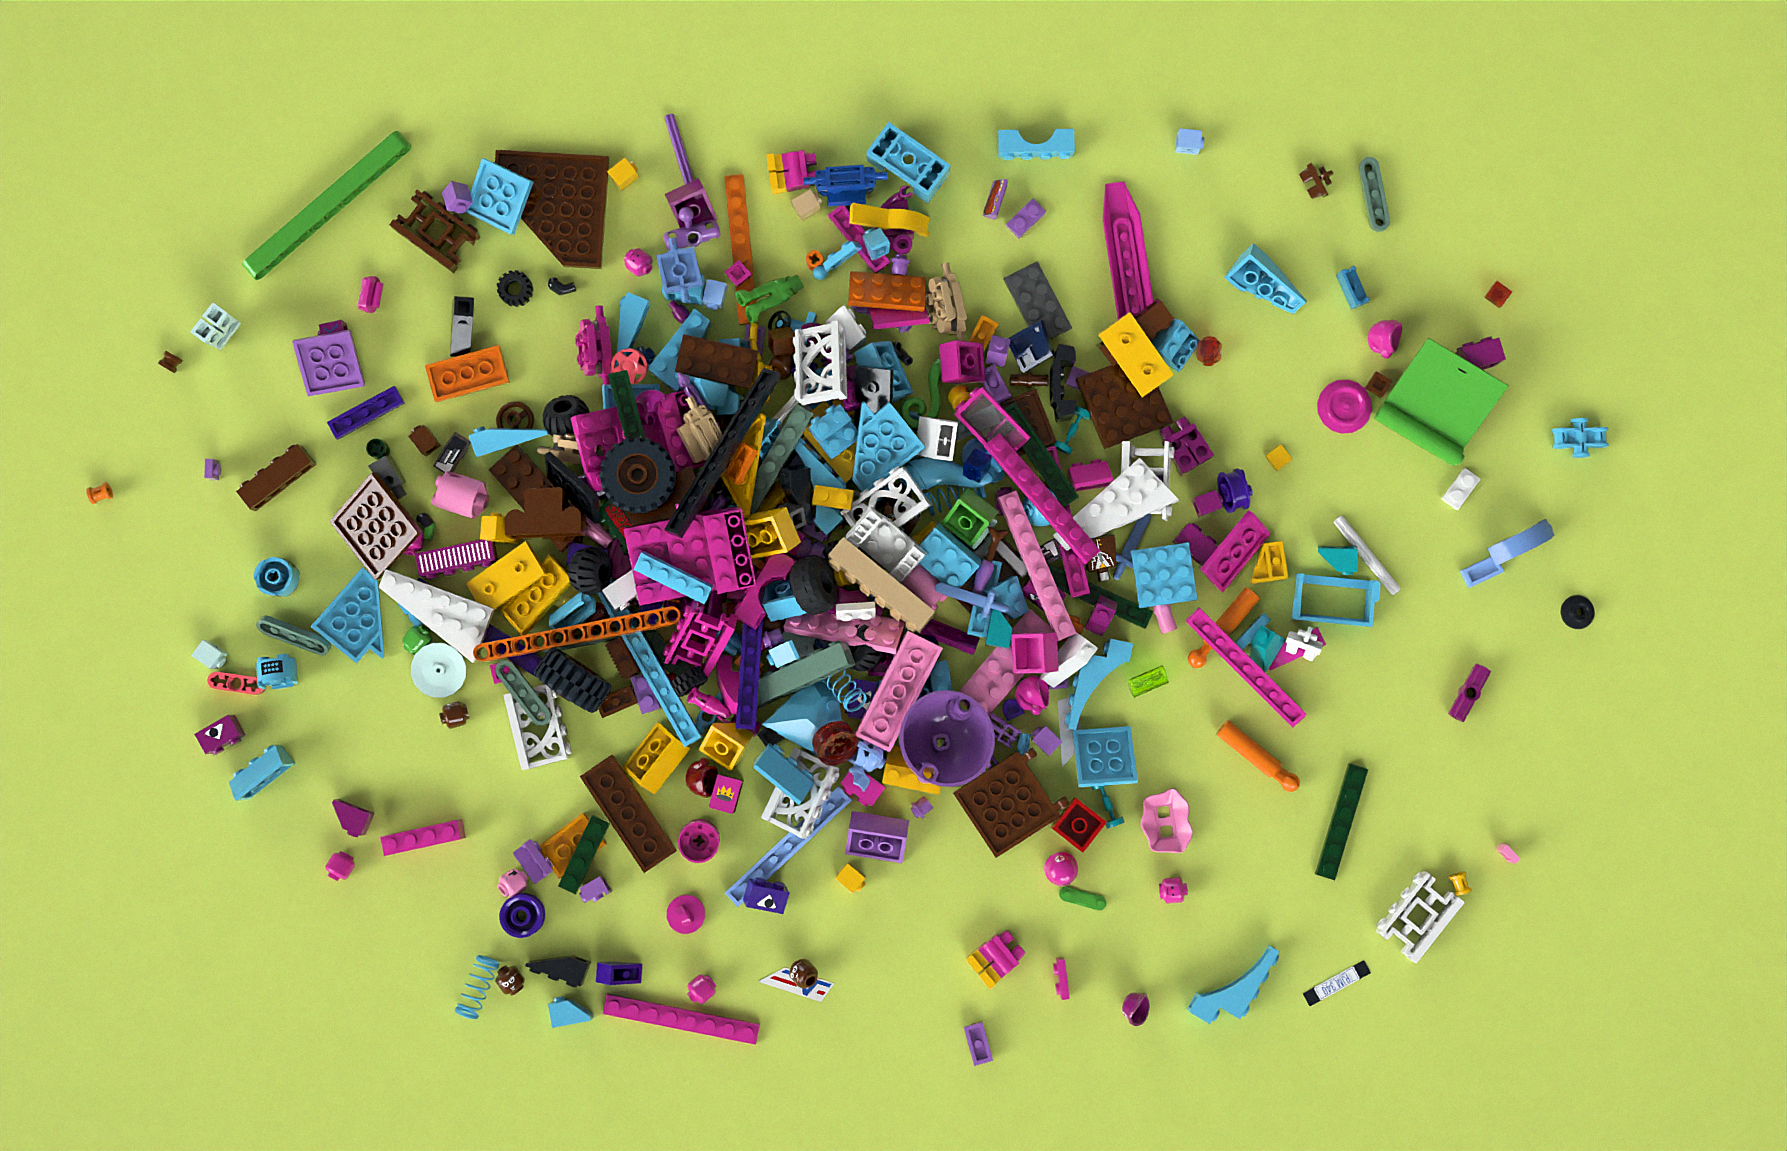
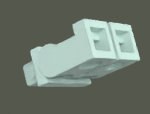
M212 302L202 316L211 322L212 325L200 318L190 332L204 343L221 351L241 323Z

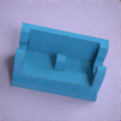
M1355 266L1348 270H1341L1336 275L1351 310L1370 301L1358 278Z

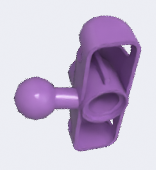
M683 207L679 211V218L685 223V227L668 231L663 235L667 250H671L668 241V235L671 233H676L678 248L697 247L700 243L707 242L711 238H719L721 233L717 221L710 219L693 224V211L688 207ZM712 222L713 228L706 229L705 224ZM691 233L697 234L694 239H688Z

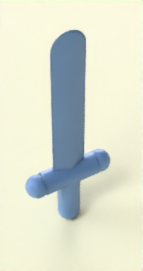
M1151 514L1137 519L1121 555L1116 553V561L1119 564L1113 574L1114 579H1120L1126 566L1133 569L1131 551L1136 550L1150 521Z
M938 583L935 586V590L938 593L983 607L981 615L984 618L989 616L991 608L1004 613L1009 611L1008 605L994 601L997 594L994 589H991L988 596L985 597L944 583Z

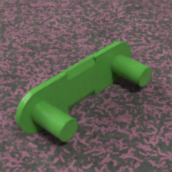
M1063 887L1059 891V897L1063 901L1095 910H1103L1106 907V900L1102 896L1070 887Z

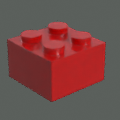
M1074 797L1061 813V817L1056 819L1050 828L1080 852L1084 853L1107 822Z

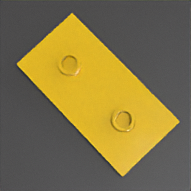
M1130 312L1098 334L1141 397L1174 375Z
M823 401L811 411L814 414L811 420L818 415L822 418L827 414L825 410L830 406L826 401ZM809 423L803 435L836 474L847 483L852 479L857 441L831 460L809 432L808 428L811 426Z
M525 541L471 579L466 585L476 602L496 610L545 576L547 572L529 542Z
M548 554L541 562L547 574L506 602L499 610L521 635H527L571 585L568 571L551 554Z

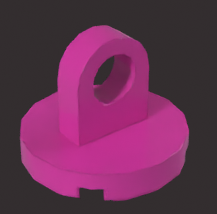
M681 895L669 904L666 918L674 931L681 934H690L702 926L706 911L703 903L697 897Z

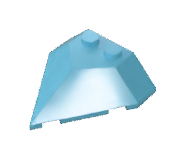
M822 680L795 692L769 719L762 723L763 726L778 732L777 734L802 748L808 749L818 757L837 754L843 737L840 702L838 697L833 694L832 690Z

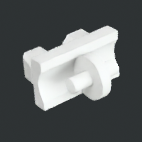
M1308 627L1307 631L1299 629L1298 633L1289 631L1286 640V652L1296 654L1299 647L1305 649L1303 657L1313 661L1317 654L1320 655L1323 643L1316 641L1318 636L1311 634V627Z

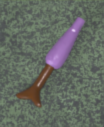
M988 527L991 543L985 560L981 561V565L977 569L973 593L981 595L994 569L992 561L1001 539L1010 533L1008 530L996 531L993 527Z

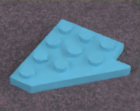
M864 401L861 403L852 480L862 492L866 489L869 491L873 489L876 481L882 477L886 479L890 476L889 472L897 466L900 468L925 448L924 444L890 402L875 413L872 412Z
M364 568L359 570L311 625L315 631L356 663L361 660L369 649L382 659L385 657L378 580H375Z

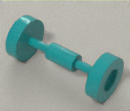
M1076 406L1074 413L1078 417L1075 423L1071 424L1066 434V440L1064 443L1056 441L1054 444L1057 450L1067 455H1071L1073 451L1067 444L1070 438L1074 437L1079 427V421L1081 418L1085 420L1090 419L1089 412L1079 406Z
M1091 786L1092 790L1100 788L1103 804L1106 811L1110 814L1111 820L1105 824L1106 828H1112L1124 823L1123 816L1115 818L1111 800L1106 795L1104 786Z

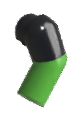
M420 513L417 515L416 521L425 529L423 539L432 540L435 522L428 514Z

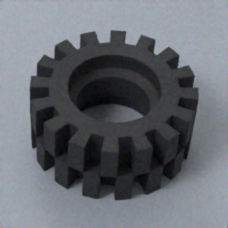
M510 270L508 274H503V278L500 277L498 279L500 282L497 283V293L509 306L525 305L524 302L528 303L530 301L529 297L532 298L533 296L532 282L523 272L520 273L518 270L513 272ZM513 282H519L522 285V291L518 295H511L508 292V287Z
M697 666L677 676L676 679L670 682V685L677 697H682L685 694H689L694 687L699 688L704 685L708 678L701 666Z

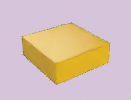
M1281 444L1265 456L1276 471L1292 460Z

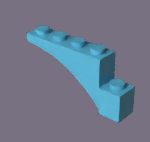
M800 438L794 450L804 465L811 468L813 489H815V485L846 489L844 486L847 484L839 476L835 478L831 474L833 470L826 463L822 465L817 460L819 456L812 449L808 451L804 446L806 443ZM816 505V519L813 522L827 537L844 519L841 517L840 509Z
M1108 639V643L1105 642L1102 653L1105 654V657L1093 655L1088 663L1079 669L1078 675H1074L1072 686L1075 687L1074 694H1070L1068 705H1071L1070 713H1066L1064 724H1067V729L1076 730L1084 705L1097 685L1119 665L1130 662L1133 643Z
M1268 946L1259 960L1247 972L1230 984L1203 994L1196 992L1187 1010L1208 1024L1217 1019L1220 1013L1218 1011L1219 1008H1222L1238 1019H1241L1242 1016L1245 1017L1250 1008L1248 1006L1250 1001L1254 1000L1259 993L1258 988L1261 982L1264 983L1269 976L1268 970L1271 965L1274 966L1278 961L1279 951Z

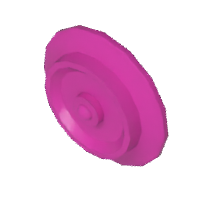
M1337 380L1328 384L1320 393L1317 409L1318 415L1325 426L1332 431L1345 434L1361 429L1368 422L1372 412V403L1367 390L1359 383L1351 380Z

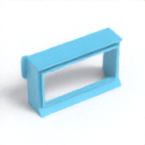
M1302 573L1295 574L1296 583L1292 620L1373 627L1374 605L1380 598L1381 583L1379 581L1304 575ZM1303 583L1366 589L1364 620L1300 614Z

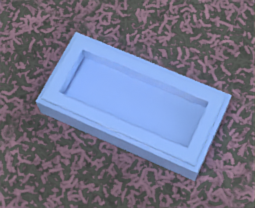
M1488 557L1460 570L1468 588L1504 572L1501 564L1496 565L1492 557Z

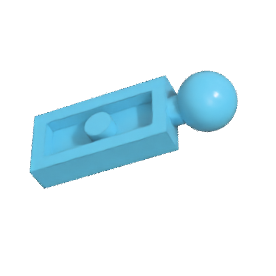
M854 241L844 243L840 251L831 253L826 257L827 260L823 265L813 269L814 277L817 280L825 279L829 270H834L862 249L860 244Z

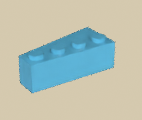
M694 309L647 368L649 372L673 391H681L675 378V369L683 334L706 339L712 326L710 320Z

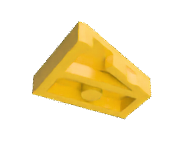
M1283 541L1262 544L1250 584L1289 579Z

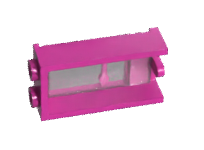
M976 387L969 394L971 398L966 403L962 401L955 408L957 412L954 415L984 446L1000 433L1017 452L1031 438L984 387L980 389Z

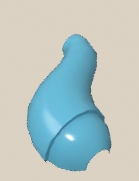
M920 457L905 464L907 471L921 490L938 485L978 488L993 481L991 475L986 470H972L953 461ZM899 478V480H901L907 488L906 480L903 478Z

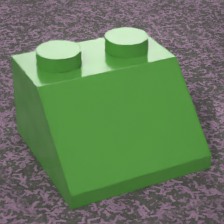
M968 488L957 500L941 524L972 547L999 511Z

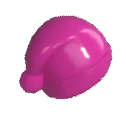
M1382 320L1375 323L1368 333L1370 349L1375 353H1380L1384 358H1390L1392 353H1395L1398 348L1403 329L1402 324L1396 320Z
M1031 675L1019 683L1015 693L1018 705L1024 710L1031 711L1034 715H1040L1042 709H1047L1049 704L1048 684L1040 676Z

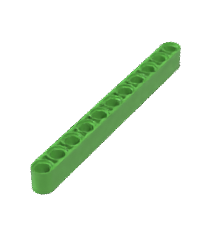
M399 131L391 133L243 261L242 266L255 280L264 277L407 154L412 147L411 144Z

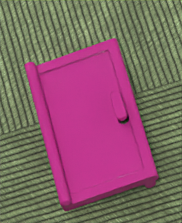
M926 306L924 312L867 307L873 324V330L930 323Z

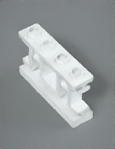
M1425 871L1419 872L1414 876L1413 884L1403 890L1400 895L1401 899L1398 903L1395 902L1388 910L1390 913L1386 918L1380 919L1376 925L1378 928L1375 930L1386 940L1392 934H1395L1406 943L1400 952L1414 963L1420 960L1465 903L1450 891L1444 897L1440 896L1431 888L1436 879ZM1421 887L1430 893L1424 902L1415 896ZM1436 899L1445 905L1439 914L1431 908ZM1417 903L1430 913L1419 928L1406 918ZM1397 917L1406 923L1400 932L1391 926ZM1412 929L1421 935L1415 944L1406 938Z

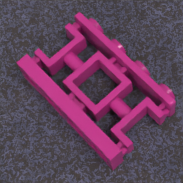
M693 600L691 606H686L683 614L685 617L684 619L680 618L676 627L678 629L677 632L673 631L669 641L671 644H666L663 651V655H665L664 663L668 664L669 660H671V664L675 665L677 660L680 659L695 665L694 667L701 666L708 678L735 630L738 616L730 613L727 618L726 614L722 613L720 619L704 614V605L697 606L698 601ZM696 614L694 619L695 622H691L690 626L688 627L693 615ZM715 630H718V631L721 630V632L719 633L718 637L716 638L717 631H715ZM693 633L708 639L706 645L690 640L691 634ZM680 640H682L681 646H680L681 648L678 647L677 650H676V652L674 653V651H675L677 645L679 644ZM702 656L706 657V659H705V661H704L703 664H702V660H703V657H702Z

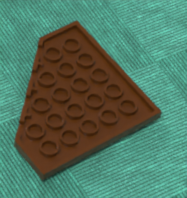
M496 150V164L533 181L521 219L563 267L602 269L609 156Z

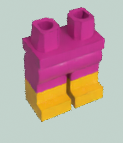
M804 150L777 155H774V153L766 154L773 195L810 188V185H804L803 177H815L816 171H807V166L817 165L815 153L805 154Z
M1008 930L999 935L996 933L966 957L967 962L977 974L979 973L980 978L989 989L1019 964V960L1025 954V951L1019 944L1012 950L1007 947V944L1014 939Z

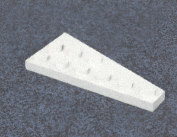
M1139 458L1080 510L1073 519L1092 539L1112 529H1117L1140 519L1153 511H1158L1169 504H1174L1179 500ZM1057 532L1053 535L1066 551L1071 549Z
M385 569L379 588L468 660L475 663L476 659L473 656L474 647L483 643L495 609Z

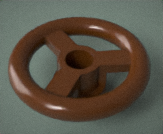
M509 402L503 405L497 413V427L504 428L502 425V418H504L508 425L513 428H519L521 420L528 415V425L526 428L532 429L534 425L533 412L522 402ZM512 407H519L523 409V411L520 413L516 411H509L508 413H505L506 410ZM517 417V421L513 423L512 418Z

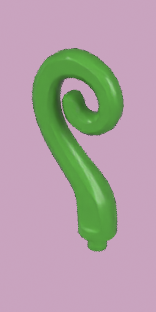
M941 358L934 360L928 373L931 409L926 417L938 418L941 410ZM911 397L902 404L900 416L911 429L918 430L919 420L911 418L909 408L913 405L917 406L918 415L922 416L925 414L927 406L921 398Z

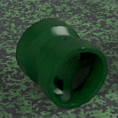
M372 439L366 445L367 453L375 459L379 460L384 456H389V445L380 439Z

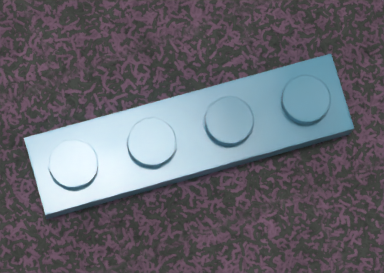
M645 551L641 552L634 568L635 571L702 604L707 602L714 586Z
M992 561L994 569L984 590L998 584L1002 562ZM983 591L981 595L987 597ZM973 605L967 634L986 638L992 608L989 616L984 618L981 615L983 607Z

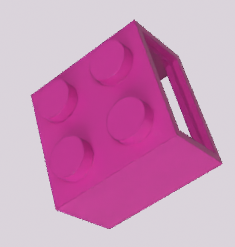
M1057 632L1011 634L1013 673H1049L1059 671Z

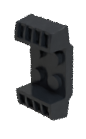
M1058 344L1055 351L1056 355L1050 366V406L1054 409L1056 423L1071 420L1076 409V400H1062V397H1064V385H1061L1062 378H1064V367H1073L1076 361L1074 346Z

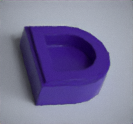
M1008 699L1002 706V711L1007 721L1024 714V710L1018 705L1016 699Z

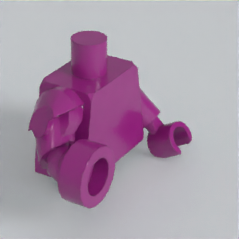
M902 186L899 192L881 205V208L909 210L905 197L910 198L913 196L911 192L906 194V190L910 186ZM881 229L890 242L891 250L902 255L911 251L914 231L906 229Z

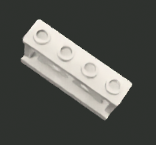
M836 320L831 321V324L802 330L796 329L795 337H793V344L795 346L793 359L796 365V371L794 372L796 389L794 390L795 399L803 406L837 398L840 400L847 399L845 328ZM831 334L823 339H821L820 337L822 335ZM815 337L818 343L816 345L813 341H810V346L806 347V340L808 338ZM826 347V349L828 350L831 347L832 351L830 353H826L824 348ZM820 351L826 358L832 360V363L823 369L821 377L809 368L813 359ZM830 370H832L831 376L827 374ZM817 383L819 384L815 393L807 394L808 385H812L810 389L812 391L816 388ZM824 386L833 388L832 390L823 391Z
M897 466L889 472L890 476L884 480L882 477L876 481L873 489L870 491L866 489L858 495L860 498L852 502L851 511L843 510L840 513L849 525L853 527L857 522L853 517L855 509H863V513L858 515L861 517L870 506L875 509L879 497L898 499L894 505L896 520L888 519L898 528H901L932 504L909 474L906 467L899 468ZM898 478H903L907 482V488L903 494L899 493L902 490V484L898 488L894 486V482ZM888 485L889 490H881ZM911 488L916 493L921 502L917 503L915 500L907 496ZM870 498L868 506L863 503ZM902 501L905 502L902 506L906 508V511L903 513L898 510Z
M547 685L533 687L537 694L542 692L547 695L548 701L546 706L551 708L552 712L548 730L541 741L535 734L524 732L523 728L528 726L532 720L529 717L526 721L521 719V714H526V712L511 693L503 695L521 770L569 759V754H572L569 742L566 743L565 735H567L566 726L561 723L560 719L562 710L560 705H557L555 699L558 697V694ZM543 712L539 713L540 716L545 718V714ZM555 730L557 732L558 738L553 737ZM529 738H533L536 741L537 745L535 746V743L533 742V744L529 746L527 744V740ZM558 743L560 747L559 753L555 756L549 755L544 749L546 745L550 750H554L552 744ZM540 751L547 758L531 763L530 759Z
M794 747L790 756L799 763L797 766L802 770L807 769L811 773L817 768L822 767L827 773L825 779L820 781L819 776L822 773H816L813 777L814 785L810 789L811 799L794 807L795 802L789 797L790 807L787 808L789 803L784 804L783 801L788 796L775 787L761 818L800 838L807 839L814 830L813 824L822 813L821 807L824 801H827L830 796L832 784L839 777V768ZM805 757L816 764L808 769L802 761ZM777 814L788 815L787 824L775 819ZM793 814H795V819L798 823L799 818L804 817L805 821L802 827H794L792 823Z

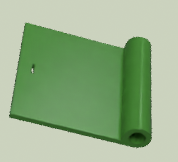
M1427 338L1375 414L1374 420L1451 466L1459 465L1465 456L1463 455L1465 446L1509 385L1434 340Z

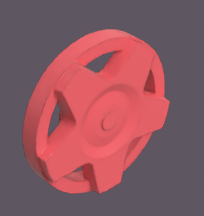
M622 349L612 359V373L627 370L631 384L640 382L647 373L648 365L646 358L636 349ZM624 352H632L629 356L623 354ZM640 357H641V359H642L644 365H642V364L639 363V358H640ZM616 359H617V361H618V363H619V365H618L617 367H615V361H616ZM636 374H642L640 378L635 380Z

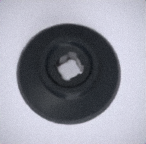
M1570 596L1561 606V618L1570 628H1586L1594 619V606L1584 596ZM1579 608H1580V610H1581V612H1582V615H1580V616L1578 615V613H1577V611H1576V610L1579 609Z

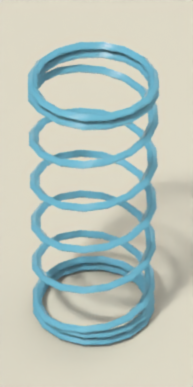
M949 485L947 486L948 501H947L945 495L943 494L942 490L938 488V490H937V497H938L939 506H938V504H937V502H936V500H935V498L933 497V495H932L931 492H926V493H924V495H925V496L929 499V501L931 502V499H930V496H929V494H930L931 497H932V499H933V501L935 502V505H936L938 511H939L940 513H942L941 504H940V498H939V491L941 492L943 498L945 499V502H946L948 508L951 510L952 507H951L950 496H949V488L951 489V491H952V493H953V495H954V497H955V499H956V501H957V500L960 498L958 485H957L958 498H957L955 492L953 491L952 487L949 486ZM983 486L978 487L977 490L973 488L978 496L982 499L986 498ZM931 505L928 509L931 516H935L933 505Z
M845 670L844 674L834 682L829 683L831 676H829L827 682L824 679L822 680L832 690L833 694L838 697V701L843 703L847 711H856L866 702V694L861 688H856V682L850 681L851 676L845 674ZM844 676L849 677V681L839 689H834L835 684ZM834 683L833 689L830 688L829 684ZM849 683L855 684L848 694L839 696L841 690ZM835 690H840L838 695L834 693ZM859 694V696H858L856 699H854L853 701H850V702H849V700H850L852 697H854L855 695ZM861 694L864 695L861 704L853 709L847 708V704L857 700ZM840 697H845L844 702L840 700Z
M477 955L476 960L494 968H487L477 964L473 965L489 972L493 978H483L471 973L469 975L482 980L489 987L479 988L467 983L465 985L478 990L485 997L475 998L463 993L461 994L476 1001L481 1007L471 1008L457 1003L458 1006L454 1009L457 1014L469 1019H478L479 1015L473 1010H480L483 1007L477 1000L487 998L486 994L481 990L491 988L490 984L485 980L495 978L494 974L489 970H497L500 965L498 961L483 955Z

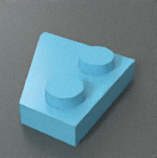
M1011 576L984 590L987 596L991 589L996 590L997 594L994 601L1009 606V611L1005 614L1010 619H1015L1029 612L1017 576Z

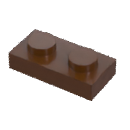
M629 685L615 691L605 698L598 709L602 718L638 703L632 686Z

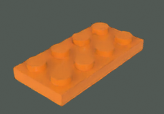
M850 271L848 306L924 312L926 277Z
M499 345L425 365L436 403L510 383Z

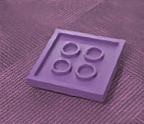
M351 330L292 341L307 396L365 386Z

